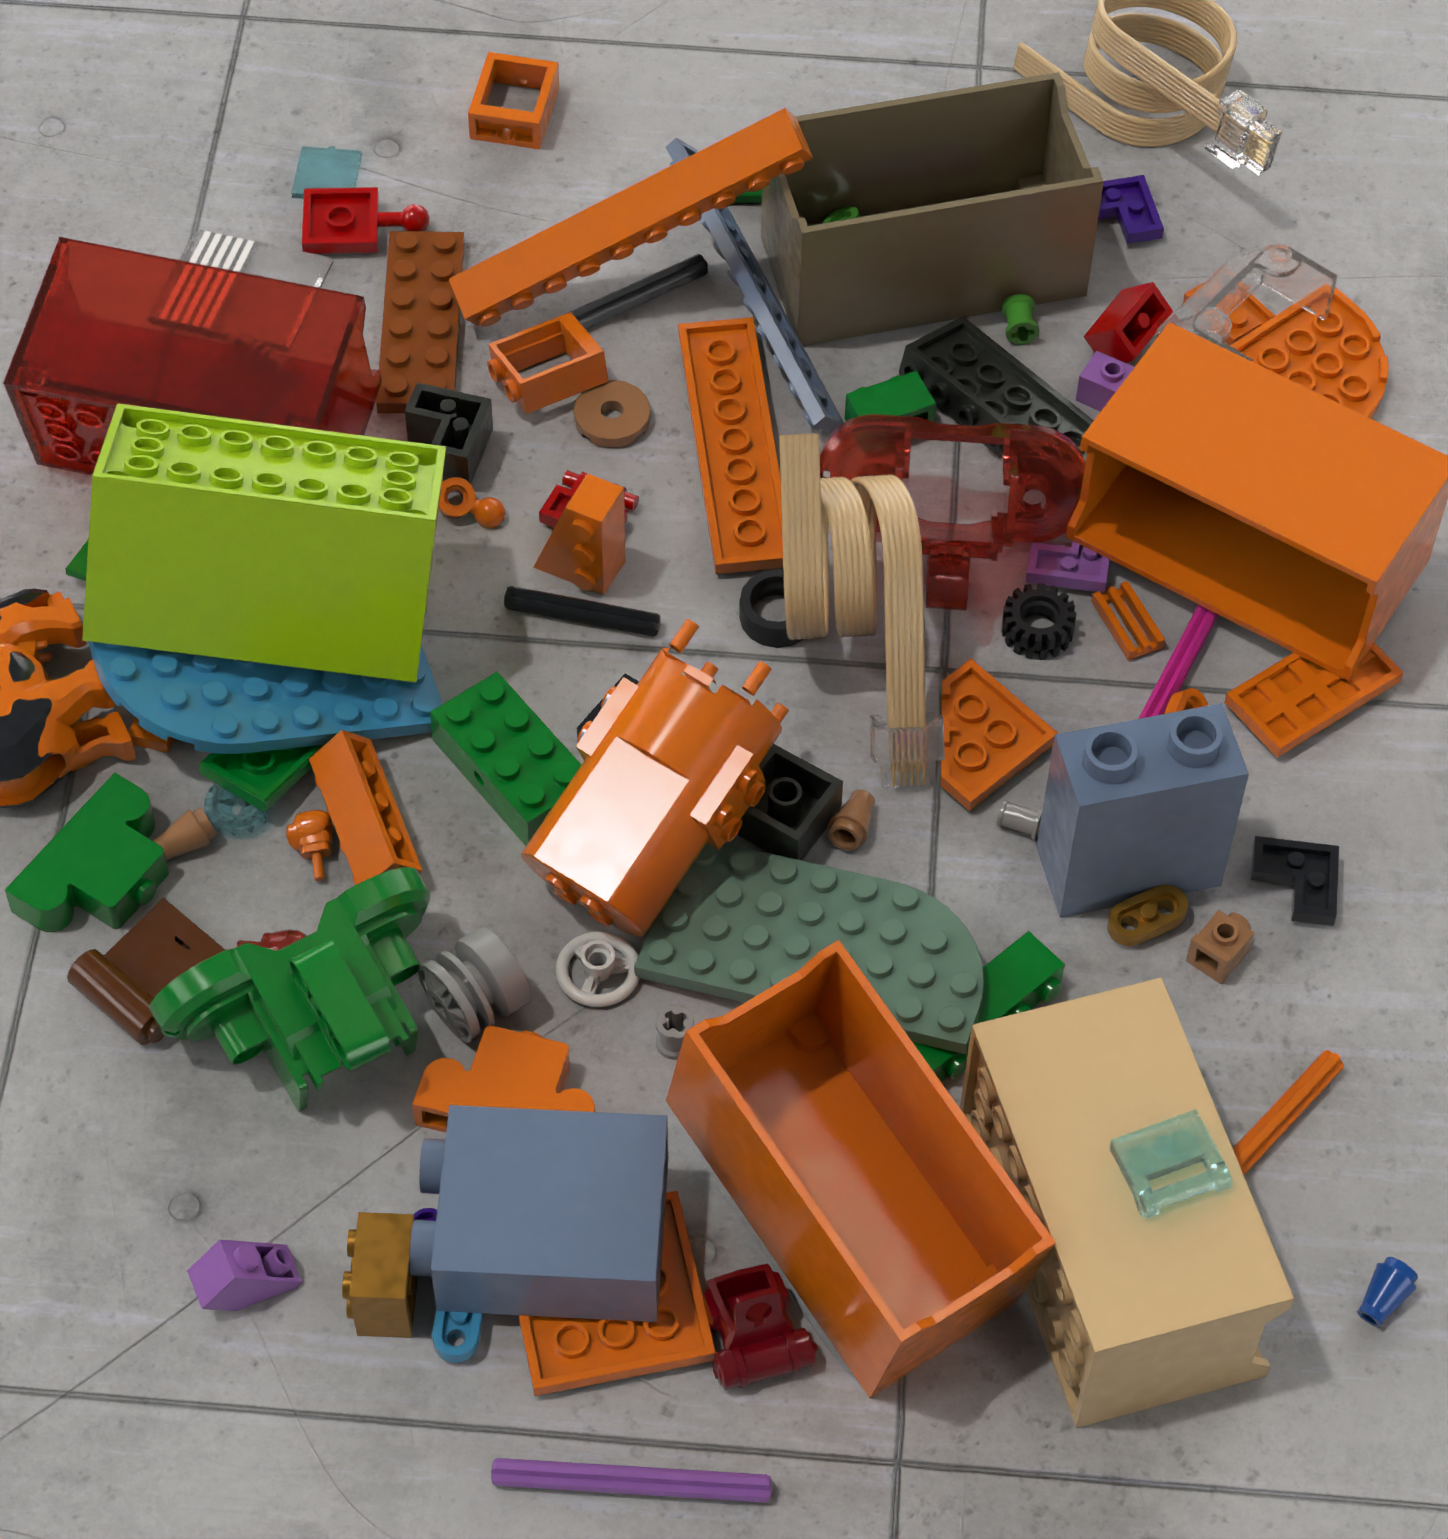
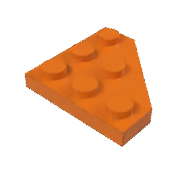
M972 658L943 679L941 687L940 786L968 811L976 807L1053 746L1054 735L1058 734L1056 730Z

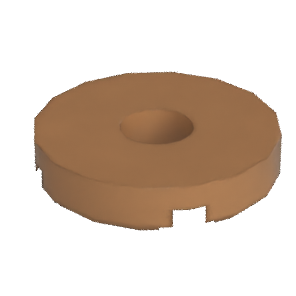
M608 380L606 383L581 392L575 401L573 410L576 429L582 437L584 434L590 438L591 443L609 448L627 446L635 442L637 436L647 431L651 418V408L647 396L638 387L628 382ZM611 410L621 413L617 418H607L603 414Z

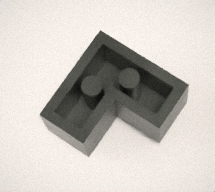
M417 382L405 409L408 441L446 446L442 481L452 477H459L471 484L493 431L491 399Z

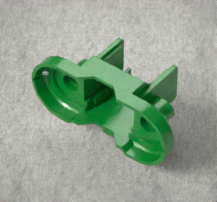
M412 867L397 868L376 875L345 890L337 898L327 902L316 932L278 951L247 942L236 948L226 949L193 966L167 984L152 1000L149 1008L162 1034L166 1037L202 1041L216 1036L231 1065L244 1063L265 1052L299 1112L307 1108L308 1085L303 1077L304 1075H309L318 1091L324 1086L323 1076L343 1066H346L351 1072L390 1052L392 1050L391 1041L395 1047L401 1045L407 1056L415 1052L419 1032L418 1027L394 986L415 975L421 965L406 938L420 925L431 893L418 871Z

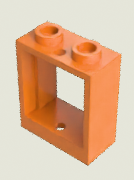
M488 52L468 111L470 139L540 150L559 91L558 62ZM493 83L541 89L534 112L486 105Z
M571 312L488 344L491 360L487 361V367L491 378L495 383L500 382L503 385L511 403L516 402L525 414L608 382L604 350ZM565 352L572 359L525 379L517 372Z

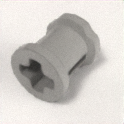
M668 1005L663 1007L657 1014L656 1030L658 1033L656 1035V1048L662 1056L671 1060L678 1059L685 1031L694 1025V1016L685 1006Z

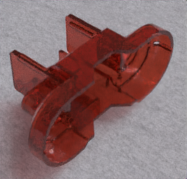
M879 414L855 417L841 424L826 439L820 451V478H829L824 477V471H830V478L845 477L851 480L857 476L894 475L903 482V478L909 479L911 438L1002 445L1003 485H1005L1003 513L997 512V516H991V520L973 524L931 522L918 517L922 554L928 555L926 608L959 611L967 610L970 558L997 561L998 553H1002L1003 545L1004 547H1013V542H1045L1067 532L1068 523L1080 499V495H1077V489L1082 487L1086 463L1081 450L1069 437L1057 430L1044 426L993 423L982 426L938 424L919 417ZM1030 490H1039L1044 494L1043 500L1037 504L1027 503L1024 501L1023 496ZM877 517L876 532H881Z

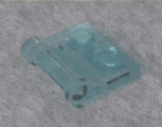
M1196 1109L1111 1140L1109 1149L1134 1195L1136 1207L1143 1219L1158 1215L1163 1207L1214 1189L1216 1192H1221L1232 1187L1230 1172ZM1202 1162L1206 1168V1172L1154 1191L1148 1182Z

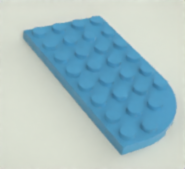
M88 641L99 679L113 702L118 707L123 705L139 719L138 725L164 740H167L170 736L195 744L194 750L239 754L324 745L341 730L369 739L432 733L430 712L442 705L422 644L417 682Z

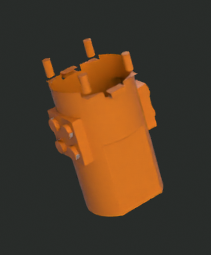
M686 619L669 646L675 651L682 653L699 626L692 620ZM662 648L637 685L623 677L617 687L613 686L607 691L601 703L602 709L593 722L588 721L582 727L577 738L578 744L576 748L584 759L583 764L521 853L525 863L540 878L554 888L553 892L559 898L574 906L577 903L589 910L588 914L606 927L613 925L624 933L636 937H644L706 843L720 850L725 841H732L738 834L742 825L741 817L749 806L754 807L760 801L765 792L766 786L764 783L766 780L759 765L781 734L782 726L780 723L789 712L788 708L778 702L771 712L757 699L751 706L748 699L724 685L720 686L716 694L710 691L709 685L711 682L716 683L713 677L719 669L707 661L703 668L699 670L668 653L670 648ZM759 661L743 684L742 689L754 696L772 670L771 667Z

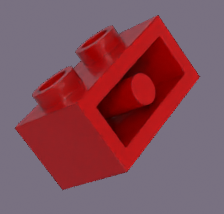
M1154 282L1122 289L1083 337L1094 353L1099 351L1124 363H1129L1139 355L1172 314L1173 310Z

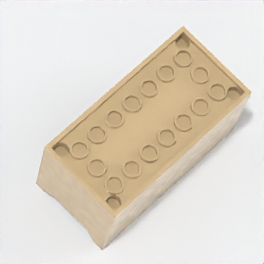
M1162 977L973 1024L960 1109L1056 1241V1244L1025 1291L1075 1427L1079 1428L1266 1377L1270 1365L1266 1358H1262L1258 1349L1264 1326L1291 1309L1294 1296Z

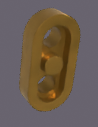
M1159 885L1119 902L1109 913L1108 933L1119 944L1135 946L1180 926L1185 920L1188 909L1187 897L1183 891L1175 886ZM1159 909H1167L1171 913L1163 914ZM1130 925L1134 927V930H1128L1122 926Z

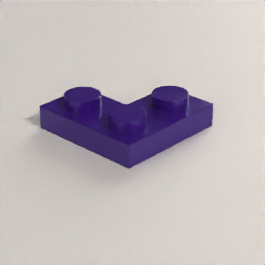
M1144 175L1103 182L1098 220L1117 217L1127 244L1163 238L1164 227Z

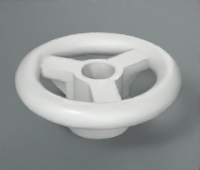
M599 931L585 933L572 939L561 950L556 962V978L562 991L573 1001L590 1007L611 1006L627 998L636 988L640 979L635 976L634 965L638 954L627 940L616 934ZM614 948L619 950L625 958H616ZM574 955L581 961V966L586 972V980L581 990L573 984L569 977V962ZM597 963L603 964L602 966H594ZM628 972L626 980L616 990L605 994H595L600 982L608 979L611 974Z

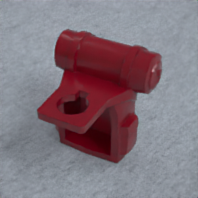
M768 1263L739 1269L707 1280L706 1292L703 1295L705 1310L712 1329L720 1332L724 1348L715 1353L713 1373L715 1379H718L719 1384L724 1390L735 1387L740 1389L755 1382L787 1373H797L802 1368L816 1365L817 1345L805 1328L795 1329L788 1314V1310L791 1308L788 1290L780 1274L772 1271Z

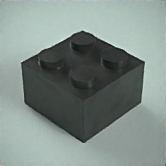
M773 744L759 765L766 780L764 783L766 786L765 792L760 801L754 807L749 806L741 817L742 825L737 835L771 854L802 861L827 829L830 819L842 807L843 781Z

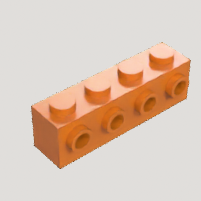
M341 730L317 751L309 761L315 774L316 785L321 790L328 808L327 813L340 839V848L345 854L353 873L354 884L357 885L381 873L403 867L415 868L420 874L423 872L371 739Z

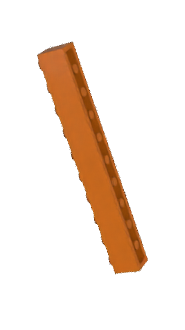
M783 108L449 278L463 317L476 326L486 327L493 325L501 319L500 315L512 309L521 310L529 307L534 303V298L544 293H556L564 289L568 281L578 276H590L600 270V265L612 259L621 260L630 256L634 252L633 248L645 242L655 243L664 239L668 235L667 231L679 225L689 226L701 219V214L713 208L722 209L730 206L735 202V197L747 191L756 192L767 187L770 184L769 180L782 173L789 175L801 170L804 167V162L812 159L813 156L797 118L786 108Z

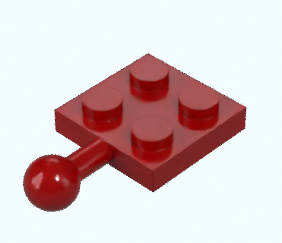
M378 187L304 188L303 254L378 252V227H403L406 231H425L429 225L430 216L428 211L419 204L408 205L402 212H379Z

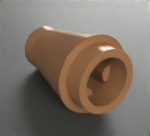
M860 789L853 791L848 801L828 822V837L836 847L852 851L866 842L872 808L875 804L872 794Z
M199 807L193 812L188 809L153 841L163 847L167 862L174 857L211 845L209 841L218 835L202 808Z

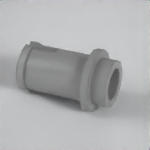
M1004 800L998 813L997 825L1029 834L1032 840L1037 841L1043 808L1037 811Z

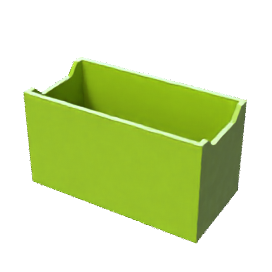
M117 403L92 475L82 641L417 682L429 597L446 446Z

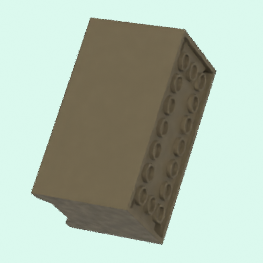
M1059 72L795 116L813 158L804 162V167L801 170L789 175L782 173L769 180L770 184L762 189L761 239L786 315L803 346L954 320L962 316L970 317L1002 311L1003 301L1015 294L1029 295L1033 298L1035 305L1087 296L1104 181L1098 167H1090L1068 113L1065 85ZM846 206L856 207L861 215L858 218L824 223L825 218L830 213Z

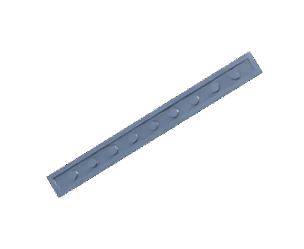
M675 138L666 146L673 160L670 165L698 152L697 149L678 138ZM728 207L722 209L713 208L701 214V224L713 235L716 241L713 243L716 252L726 260L730 267V270H728L729 277L741 288L745 296L743 298L744 305L756 316L760 324L757 327L760 335L771 344L775 352L773 354L775 363L781 370L786 372L790 380L788 387L791 393L802 402L806 410L803 412L804 418L815 430L822 429L834 436L837 435L846 425Z

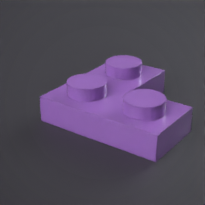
M1072 541L1071 547L1032 542L1026 583H1045L1048 586L1053 585L1056 587L1105 593L1110 559Z

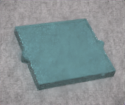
M302 146L291 192L292 198L304 199V188H355L362 152L335 149L334 146H329L328 148Z

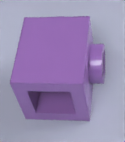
M1096 351L1079 375L1076 401L1101 412L1134 367Z

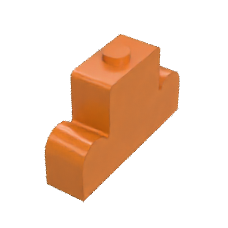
M487 1026L481 1037L471 1069L465 1071L464 1066L452 1058L434 1060L423 1072L412 1106L416 1126L446 1133L449 1105L595 1112V1104L592 1097L581 1089L569 1088L564 1090L570 1072L569 1047L566 1043L543 1038L532 1031L517 1032L496 1026Z

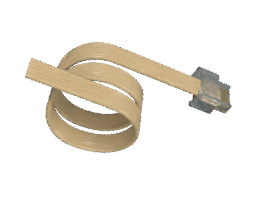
M1098 0L1092 30L1089 34L1083 57V68L1087 77L1104 95L1130 109L1147 113L1186 111V113L1173 117L1151 119L1124 113L1105 102L1025 43L1020 42L1018 45L1013 66L1015 71L1025 78L1059 72L1065 85L1068 109L1104 135L1118 142L1139 147L1166 146L1183 141L1207 126L1216 132L1214 141L1206 143L1205 149L1232 169H1236L1244 164L1260 175L1271 168L1282 134L1281 130L1265 120L1268 109L1242 90L1238 89L1221 99L1236 50L1237 32L1230 16L1213 0ZM1129 7H1149L1172 12L1205 29L1217 41L1222 54L1204 35L1176 20L1149 13H1122L1110 17L1107 14ZM1139 42L1155 44L1170 49L1195 63L1205 74L1191 80ZM1101 48L1114 61L1143 81L1119 71L1102 56L1098 49Z
M819 434L779 435L784 601L788 638L791 640L826 638L828 635V525L833 551L837 635L843 638L850 636H874L876 634V522L878 517L884 562L887 721L880 715L870 716L871 758L874 763H881V786L884 790L892 788L935 787V761L945 760L944 718L939 712H928L926 715L923 555L919 522L912 497L902 480L894 475L857 476L851 480L845 477L820 478Z

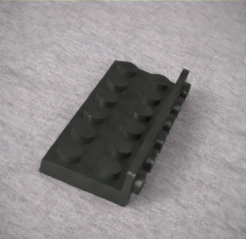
M964 316L906 345L899 368V375L917 371L937 407L1057 505L1063 506L1068 502L1072 488L1083 481L1087 453L1080 450L1082 435L1092 424L1093 419Z

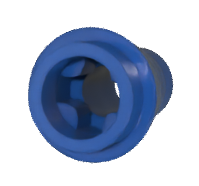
M1387 1257L1383 1263H1377L1357 1314L1367 1323L1375 1327H1381L1385 1319L1416 1290L1414 1283L1418 1279L1417 1273L1406 1263L1394 1257Z

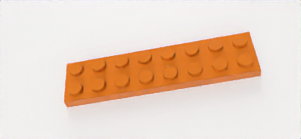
M749 317L678 324V338L715 574L783 568L781 476L754 319Z

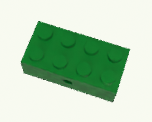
M497 671L430 712L432 739L526 846L582 764Z

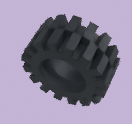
M1030 583L1024 585L1023 592L1017 588L1013 591L1012 597L1008 596L1003 611L1001 632L1002 637L1006 636L1005 643L1008 647L1014 644L1013 652L1020 655L1025 650L1026 658L1033 659V653L1039 654V660H1046L1048 652L1051 653L1053 658L1059 656L1060 649L1065 651L1069 647V641L1072 642L1076 621L1075 605L1073 601L1068 602L1069 595L1063 592L1058 596V587L1052 585L1048 591L1044 590L1045 583H1038L1037 589L1033 590ZM1030 615H1042L1051 619L1054 625L1047 628H1036L1028 625L1023 619Z

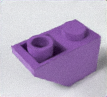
M219 1239L187 1270L201 1308L208 1310L238 1311L295 1289L303 1283L295 1265L294 1257L286 1244Z

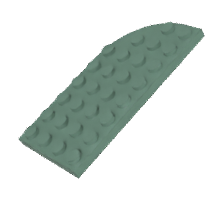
M706 843L654 920L634 965L635 976L638 978L745 1003L794 974L819 951L840 940L912 1042L966 1055L969 1048L971 1028L973 1024H977L979 1021L984 998L983 966L977 945L959 917L936 898L899 882L729 844H723L721 849L718 850Z

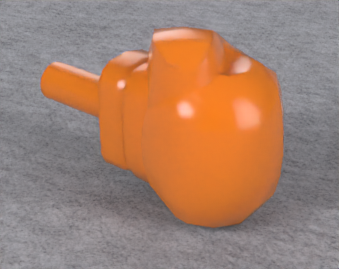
M323 810L301 812L296 815L293 823L286 827V838L289 845L293 849L300 851L302 858L312 860L315 881L325 880L322 858L331 854L332 822L329 814Z

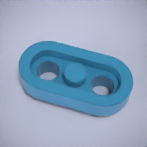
M436 1308L432 1337L434 1349L438 1356L452 1363H460L470 1359L479 1347L484 1314L437 1311ZM454 1337H461L465 1340L459 1346H452L448 1343Z

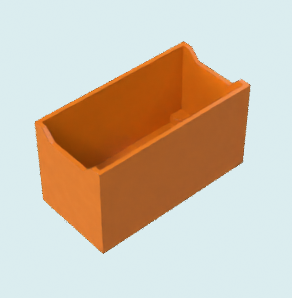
M1169 322L1082 435L1080 450L1087 453L1080 499L1068 523L1066 538L1349 680L1429 562L1448 500V455Z
M840 940L819 951L794 974L725 1015L705 1019L685 1031L666 1098L667 1104L869 1398L1018 1302L1056 1244V1241Z

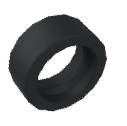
M783 570L762 571L751 577L742 588L739 600V618L742 629L750 639L763 646L775 648L792 646L803 639L791 640L788 638L786 621H769L757 615L754 611V605L757 601L767 596H784Z

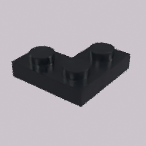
M1255 836L1252 850L1251 880L1293 885L1291 921L1334 926L1337 915L1339 846Z

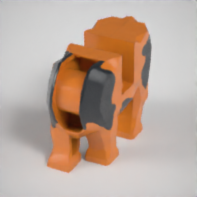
M23 589L0 600V808L20 807L35 802L69 772L86 767L102 756H116L124 761L136 759L132 739L118 710L109 713L105 718L95 717L77 722L84 713L93 707L110 709L116 706L99 679L93 659L87 663L84 669L76 670L72 674L56 680H51L42 666V663L52 658L50 652L39 654V650L46 648L48 644L62 643L77 649L87 645L86 641H82L83 626L70 598L64 599L60 591L49 595L48 591L43 589Z

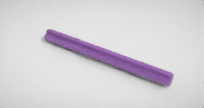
M508 1458L494 1459L491 1470L492 1484L507 1487L765 1503L770 1501L772 1488L771 1476L767 1474Z

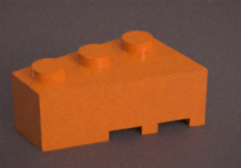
M587 473L561 514L534 568L574 583L582 590H591L605 595L625 563L624 487Z

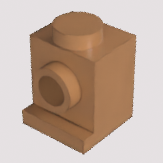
M1218 910L1198 935L1195 934L1191 939L1186 962L1222 984L1249 952L1255 932L1250 930L1249 922L1242 915L1235 912L1227 915Z

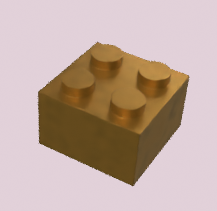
M358 1212L357 1229H349L347 1256L352 1257L351 1271H344L342 1297L347 1299V1319H354L357 1336L412 1338L418 1276H411L410 1242L414 1214Z

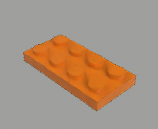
M1375 643L1371 646L1349 680L1293 652L1226 693L1224 703L1278 758L1401 682L1404 672Z

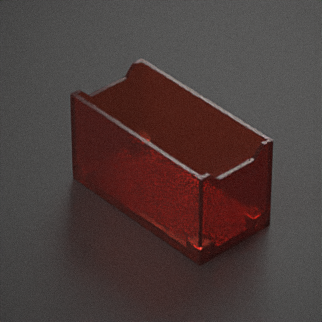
M59 237L3 384L36 464L92 476L117 403L364 436L382 383V376L380 370H371L363 337L366 312L364 296Z

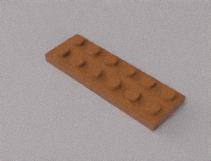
M389 232L376 398L377 413H405L417 382L456 391L461 309L449 278L463 272L464 232Z

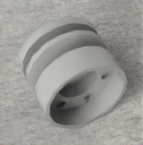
M482 926L456 942V956L449 951H441L437 954L436 961L428 960L418 968L420 983L434 1011L455 1036L468 1043L479 1037L480 1030L494 1025L493 1012L500 1017L507 1018L530 1003L532 999L530 986L516 958L494 932Z

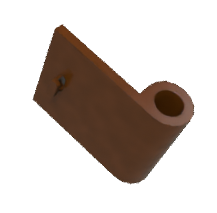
M163 897L105 955L96 949H91L79 956L69 969L67 979L72 986L138 1043L147 1045L149 1043H157L164 1038L149 1009L155 996L176 977L225 949Z

